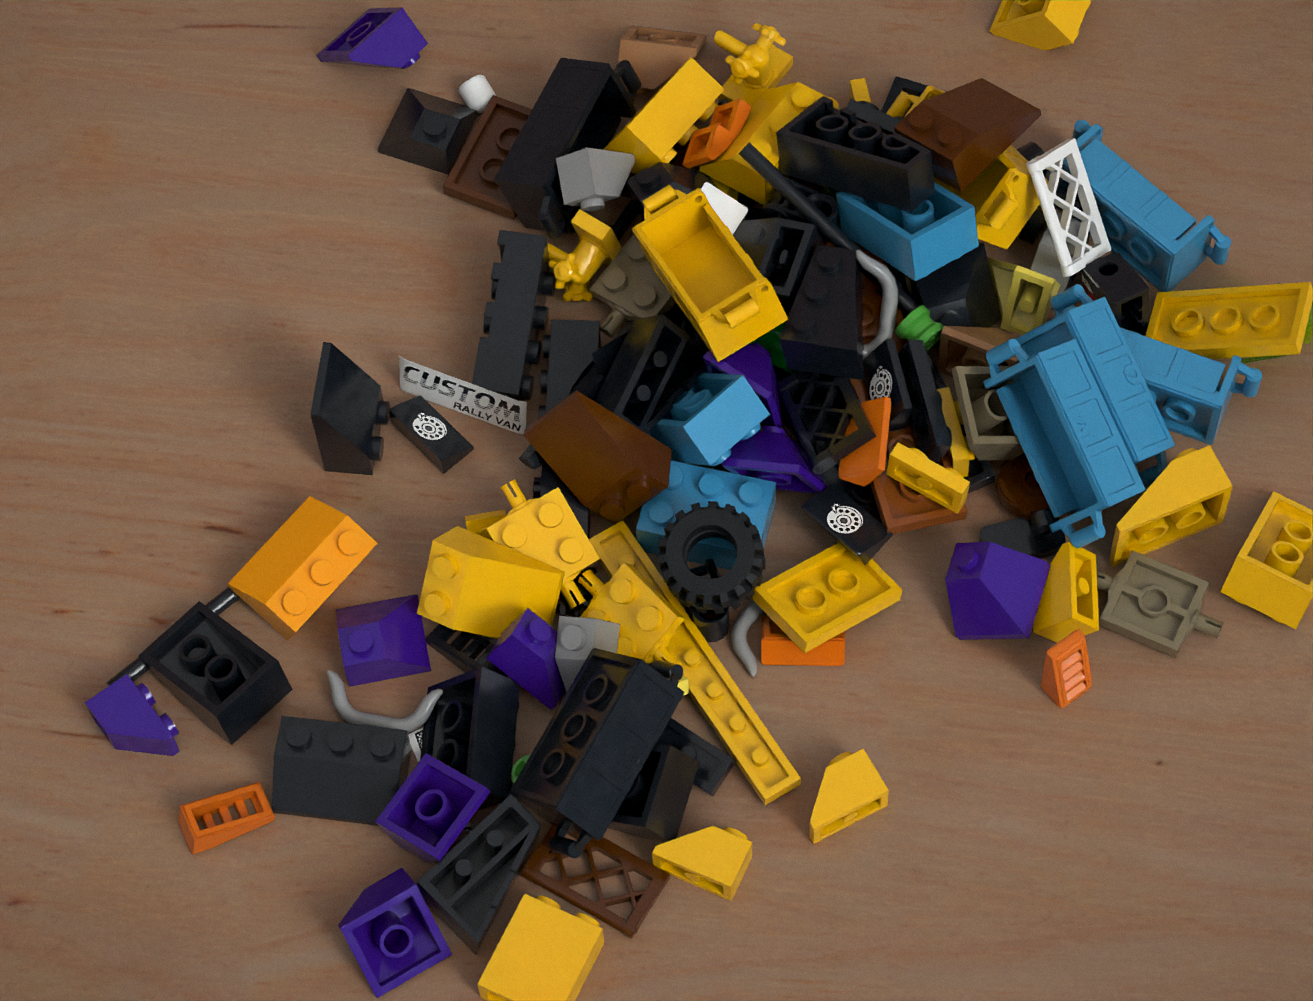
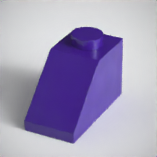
M527 608L501 633L486 659L552 710L556 707L566 690L555 660L558 632Z

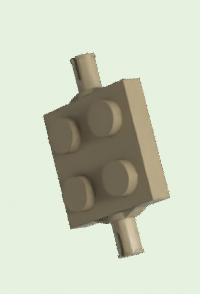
M634 234L590 288L591 293L596 299L609 305L612 309L610 315L600 325V330L610 338L614 336L625 320H637L659 315L671 310L676 304L671 294L650 266Z
M1132 550L1124 568L1115 577L1097 570V588L1108 592L1107 604L1099 619V626L1176 658L1184 639L1192 633L1193 629L1217 639L1224 622L1201 614L1202 600L1209 586L1208 581Z

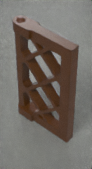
M552 825L536 851L523 867L521 877L532 881L632 938L669 881L670 874L602 837L600 841L592 838L582 850V854L587 853L592 873L567 879L562 859L568 858V856L556 852L552 853L549 846L550 840L554 837L557 828ZM570 831L566 833L575 839H578L580 836ZM598 851L620 863L621 866L596 871L592 852ZM558 860L562 880L556 881L541 873L540 870L545 863ZM634 871L651 880L645 890L633 892L628 872ZM624 874L628 894L604 899L599 879ZM594 880L599 900L593 902L570 889L569 886ZM631 901L633 908L627 920L606 909L607 906Z

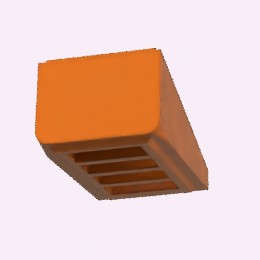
M1080 629L1073 631L1046 651L1040 687L1059 708L1066 707L1091 688L1092 677L1086 639Z
M260 782L180 805L178 815L179 826L192 855L223 844L271 823L275 819ZM251 800L256 814L249 815L244 801ZM234 806L239 819L233 820L228 808ZM216 813H218L222 823L217 826L212 817ZM201 820L205 829L200 830L197 821Z

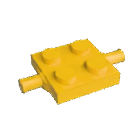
M516 479L509 482V485L516 497L513 496L507 483L500 488L513 509L505 518L489 526L486 530L494 542L565 571L560 591L567 601L570 610L577 607V604L570 591L579 605L586 601L576 586L574 579L583 569L599 561L600 558L559 487L540 498L527 500Z
M623 563L613 577L605 584L592 570L582 573L584 577L580 576L578 582L584 586L593 598L580 617L596 618L620 624L617 654L642 659L648 665L655 660H662L682 666V662L667 649L672 634L685 618L632 564Z

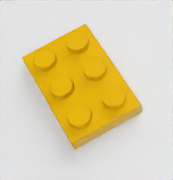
M838 542L760 586L755 587V594L752 596V599L805 654L900 601L902 588L873 559L865 565Z

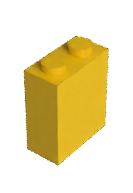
M524 894L477 984L480 997L486 1001H575L604 945L603 928H600V924L586 914L576 913L574 916L560 910V905L548 897L538 895L537 898Z

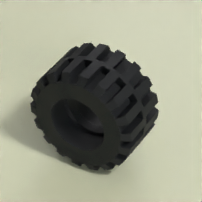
M708 501L707 507H700L699 502L692 504L691 511L684 513L683 510L675 514L677 520L673 524L668 522L664 528L665 536L659 540L658 548L660 555H657L661 574L672 595L678 597L681 604L687 608L693 606L696 607L697 612L705 614L707 610H714L715 614L724 613V608L730 606L735 610L741 606L740 601L745 597L750 600L755 594V586H760L763 580L762 571L765 569L766 560L759 531L755 525H752L750 518L743 511L741 514L736 512L735 506L726 503L725 508L719 507L717 501ZM711 537H718L729 541L736 549L737 558L733 567L725 575L706 579L696 576L690 571L687 558L691 549L699 541Z

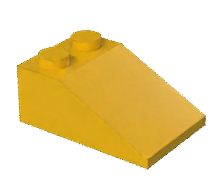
M1210 445L1199 450L1190 448L1179 453L1116 524L1109 557L1112 567L1127 562L1132 550L1144 555L1223 523L1233 485Z
M1273 491L1237 555L1220 592L1233 598L1236 602L1247 605L1271 617L1274 621L1296 630L1313 598V510Z
M456 526L432 541L417 614L453 630L499 638L501 633L529 608L552 627L565 571Z

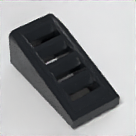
M441 624L425 638L428 645L465 673L484 667L508 677V675L486 659L498 638L462 631L451 644H448L447 641L457 630L450 629ZM471 639H473V641L466 647V649L463 652H461L462 648ZM484 649H486V651L477 659V661H475L474 659H475Z

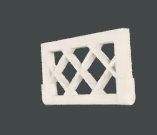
M1067 139L1044 154L1027 162L1026 167L1031 175L1060 263L1063 277L1072 276L1085 268L1086 264L1111 251L1076 139ZM1064 157H1066L1071 174L1062 169ZM1044 169L1051 172L1048 186L1042 171ZM1059 177L1069 183L1065 200L1056 195ZM1077 194H1078V197H1079V200H1080V203H1081L1083 212H1082L1081 210H1079L1078 208L1074 207V203H1075V199H1076V195H1077ZM1054 204L1063 209L1060 222ZM1072 215L1081 220L1077 238L1068 233ZM1089 230L1094 242L1092 246L1086 244ZM1066 241L1075 246L1073 258L1070 256Z

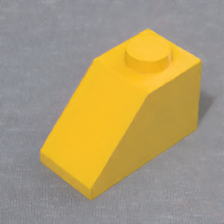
M1066 542L1062 544L1050 564L1051 566L1033 623L1034 633L1056 643L1075 630L1080 629L1084 635L1099 631L1096 554L1084 548H1075L1071 542Z
M864 748L853 754L850 751L841 753L832 759L829 766L826 767L809 823V838L813 844L888 806L889 790Z
M712 825L656 845L652 852L653 865L667 872L670 876L732 901L752 859V842L739 830L726 827L723 830Z

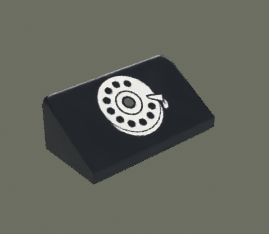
M892 338L884 340L863 360L864 382L869 400L882 397L891 398L889 431L907 429L912 405L896 345Z
M421 395L397 404L388 410L391 423L443 474L474 450V447Z
M832 484L806 501L801 507L808 517L865 565L893 536L892 532H887L885 526L835 484Z

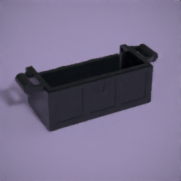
M560 58L494 178V181L525 228L546 231L551 239H557L562 234L573 233L574 227L571 224L572 218L570 216L576 206L564 205L556 158L585 148L603 150L613 138L622 121L621 117L634 118L637 113L634 102L637 90L640 89L642 84L629 61H620L614 70L609 63Z
M597 648L591 650L509 791V795L512 794L520 803L548 823L557 827L555 835L549 843L550 849L553 852L571 858H578L582 854L583 848L592 838L599 841L602 839L683 697L684 691L677 687L679 680L683 676L681 665L655 660L650 666L642 659ZM570 831L580 836L577 841L565 838L566 833Z

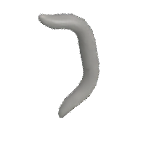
M856 250V258L862 268L879 280L883 290L878 333L870 343L864 345V360L884 340L893 337L898 306V288L895 277L885 265L869 257L861 250Z
M753 599L734 622L731 633L733 650L752 677L757 673V663L754 654L747 644V632L750 626L764 612Z
M332 670L327 671L333 705L340 717L349 724L407 730L408 733L413 732L427 721L435 704L443 694L442 689L431 691L422 699L415 712L405 718L364 713L354 709L348 702L344 683L338 674Z

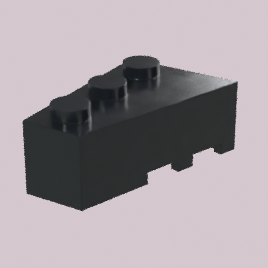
M512 794L452 848L440 862H437L417 881V886L426 904L475 955L538 839L541 823Z

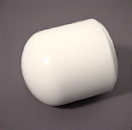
M484 75L472 77L464 82L458 90L466 105L471 109L477 110L478 114H483L493 95L496 96Z

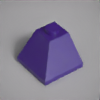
M402 7L370 8L316 56L321 62L405 69L413 65L420 58L419 52L428 43Z
M755 342L752 345L747 344L720 362L716 360L710 350L707 351L703 359L708 373L743 375L770 413L762 422L767 426L782 428L777 380L771 362V354Z
M762 426L761 431H758L752 437L737 442L730 449L731 455L722 463V466L733 474L776 482V490L819 494L828 488L821 476L813 473L809 460L800 446L786 435L784 429L774 426Z
M993 542L956 543L945 578L955 636L959 640L1029 639L1051 565L1047 561Z
M417 594L336 609L337 629L349 687L431 671L422 616L417 614L419 606Z
M425 753L375 822L398 846L425 862H440L490 791L487 787Z
M403 868L365 888L338 924L376 998L452 955L417 884Z

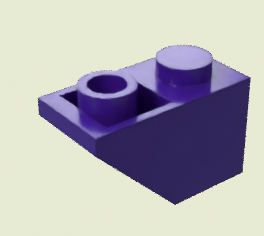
M127 674L85 702L92 719L114 749L174 756L180 752L174 738L179 734V731L166 713L158 716L152 708L156 701L143 683L136 686Z

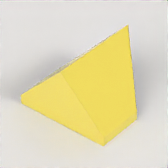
M987 257L1002 318L1000 328L1024 335L1046 323L1052 308L1051 299L1057 295L1060 284L1051 277L1019 265Z

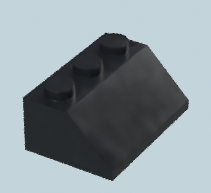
M480 667L428 687L427 694L436 689H442L443 694L424 723L420 760L427 753L487 787L490 793L478 808V810H483L502 803L509 796V791L512 787L511 773L516 746L515 733L519 710L520 685L513 679Z
M282 716L274 752L273 813L379 826L375 821L407 779L412 752L407 730Z

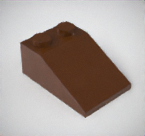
M980 78L920 102L894 127L895 133L931 150L933 177L962 192L1042 114L1041 110Z
M577 390L524 429V437L585 507L614 524L668 487L672 449Z

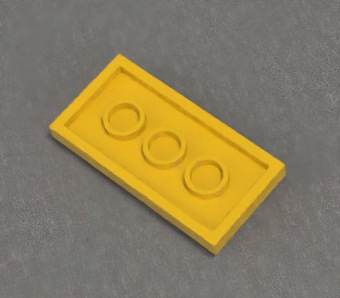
M1311 282L1157 292L1145 336L1209 359L1233 358L1234 355L1245 358L1300 354L1313 302V287Z

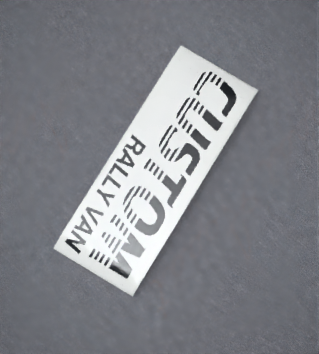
M399 355L401 390L414 396L421 395L430 402L524 435L527 402L509 398L416 364Z

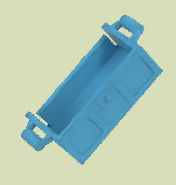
M1085 120L1076 121L1072 139H1076L1113 253H1120L1138 274L1160 292L1173 290L1203 263L1207 257L1211 258L1217 265L1226 263L1231 239L1218 230L1214 225L1215 219L1207 215L1191 229L1197 220L1131 167L1130 164L1102 143L1103 128L1096 123L1090 126ZM1064 157L1062 169L1071 174L1066 157ZM1062 179L1059 185L1068 189L1069 183ZM1212 238L1215 239L1214 248L1210 246Z
M1076 284L1052 297L1051 304L1054 308L1055 318L1016 338V340L1029 357L1070 340H1077L1142 483L1146 488L1167 467L1165 451L1176 445L1106 298L1103 297L1093 301L1085 293L1084 288ZM1081 300L1083 305L1063 312L1064 309ZM1155 456L1158 464L1139 472L1136 465Z
M1071 305L1064 309L1063 312H1066L1076 307L1074 305ZM1120 328L1159 412L1170 431L1213 445L1232 394L1240 393L1249 398L1255 397L1258 394L1262 372L1257 368H1250L1241 363L1242 358L1239 356H1233L1222 385H1219L1226 364ZM1238 373L1245 376L1243 384L1236 382Z
M1014 338L987 351L986 359L989 363L991 378L983 381V384L988 389L1006 381L1014 380L1013 383L997 389L996 392L1054 518L1072 510L1075 511L1074 514L1050 524L1049 527L1052 533L1061 529L1070 538L1075 548H1081L1103 538L1106 530L1102 524L1101 511L1146 489L1077 340H1070L1031 357L1027 355L1019 342ZM1016 355L1019 363L1001 372L998 364ZM1091 516L1093 524L1078 531L1074 530L1073 523Z

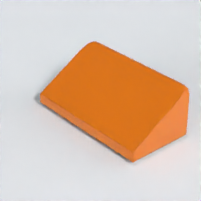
M888 397L861 402L876 437L840 459L838 472L840 479L865 487L885 470L891 412V398ZM851 418L844 436H848L858 430L854 419Z
M762 616L761 662L763 665L842 666L845 663V631L804 654L769 616Z

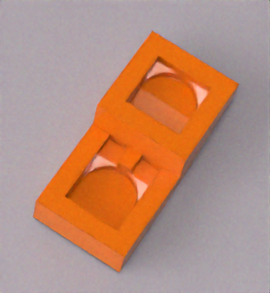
M740 98L715 107L710 125L693 132L682 165L686 168H691L713 161L719 157L737 138L752 106Z

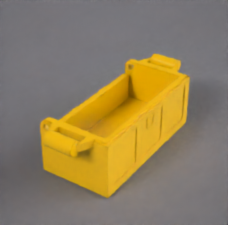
M927 86L920 97L901 91L886 114L892 117H903L911 106L905 115L907 116L920 102L945 93V91L934 86ZM1012 145L962 192L933 177L935 183L974 206L978 239L1004 249L1009 248L1040 205L1031 175L1026 167V163L1029 161Z
M667 185L642 201L645 220L631 229L650 266L718 362L788 320L772 284L767 278L762 276L750 256L745 253L730 229L711 207L706 195L700 188L686 195V193Z

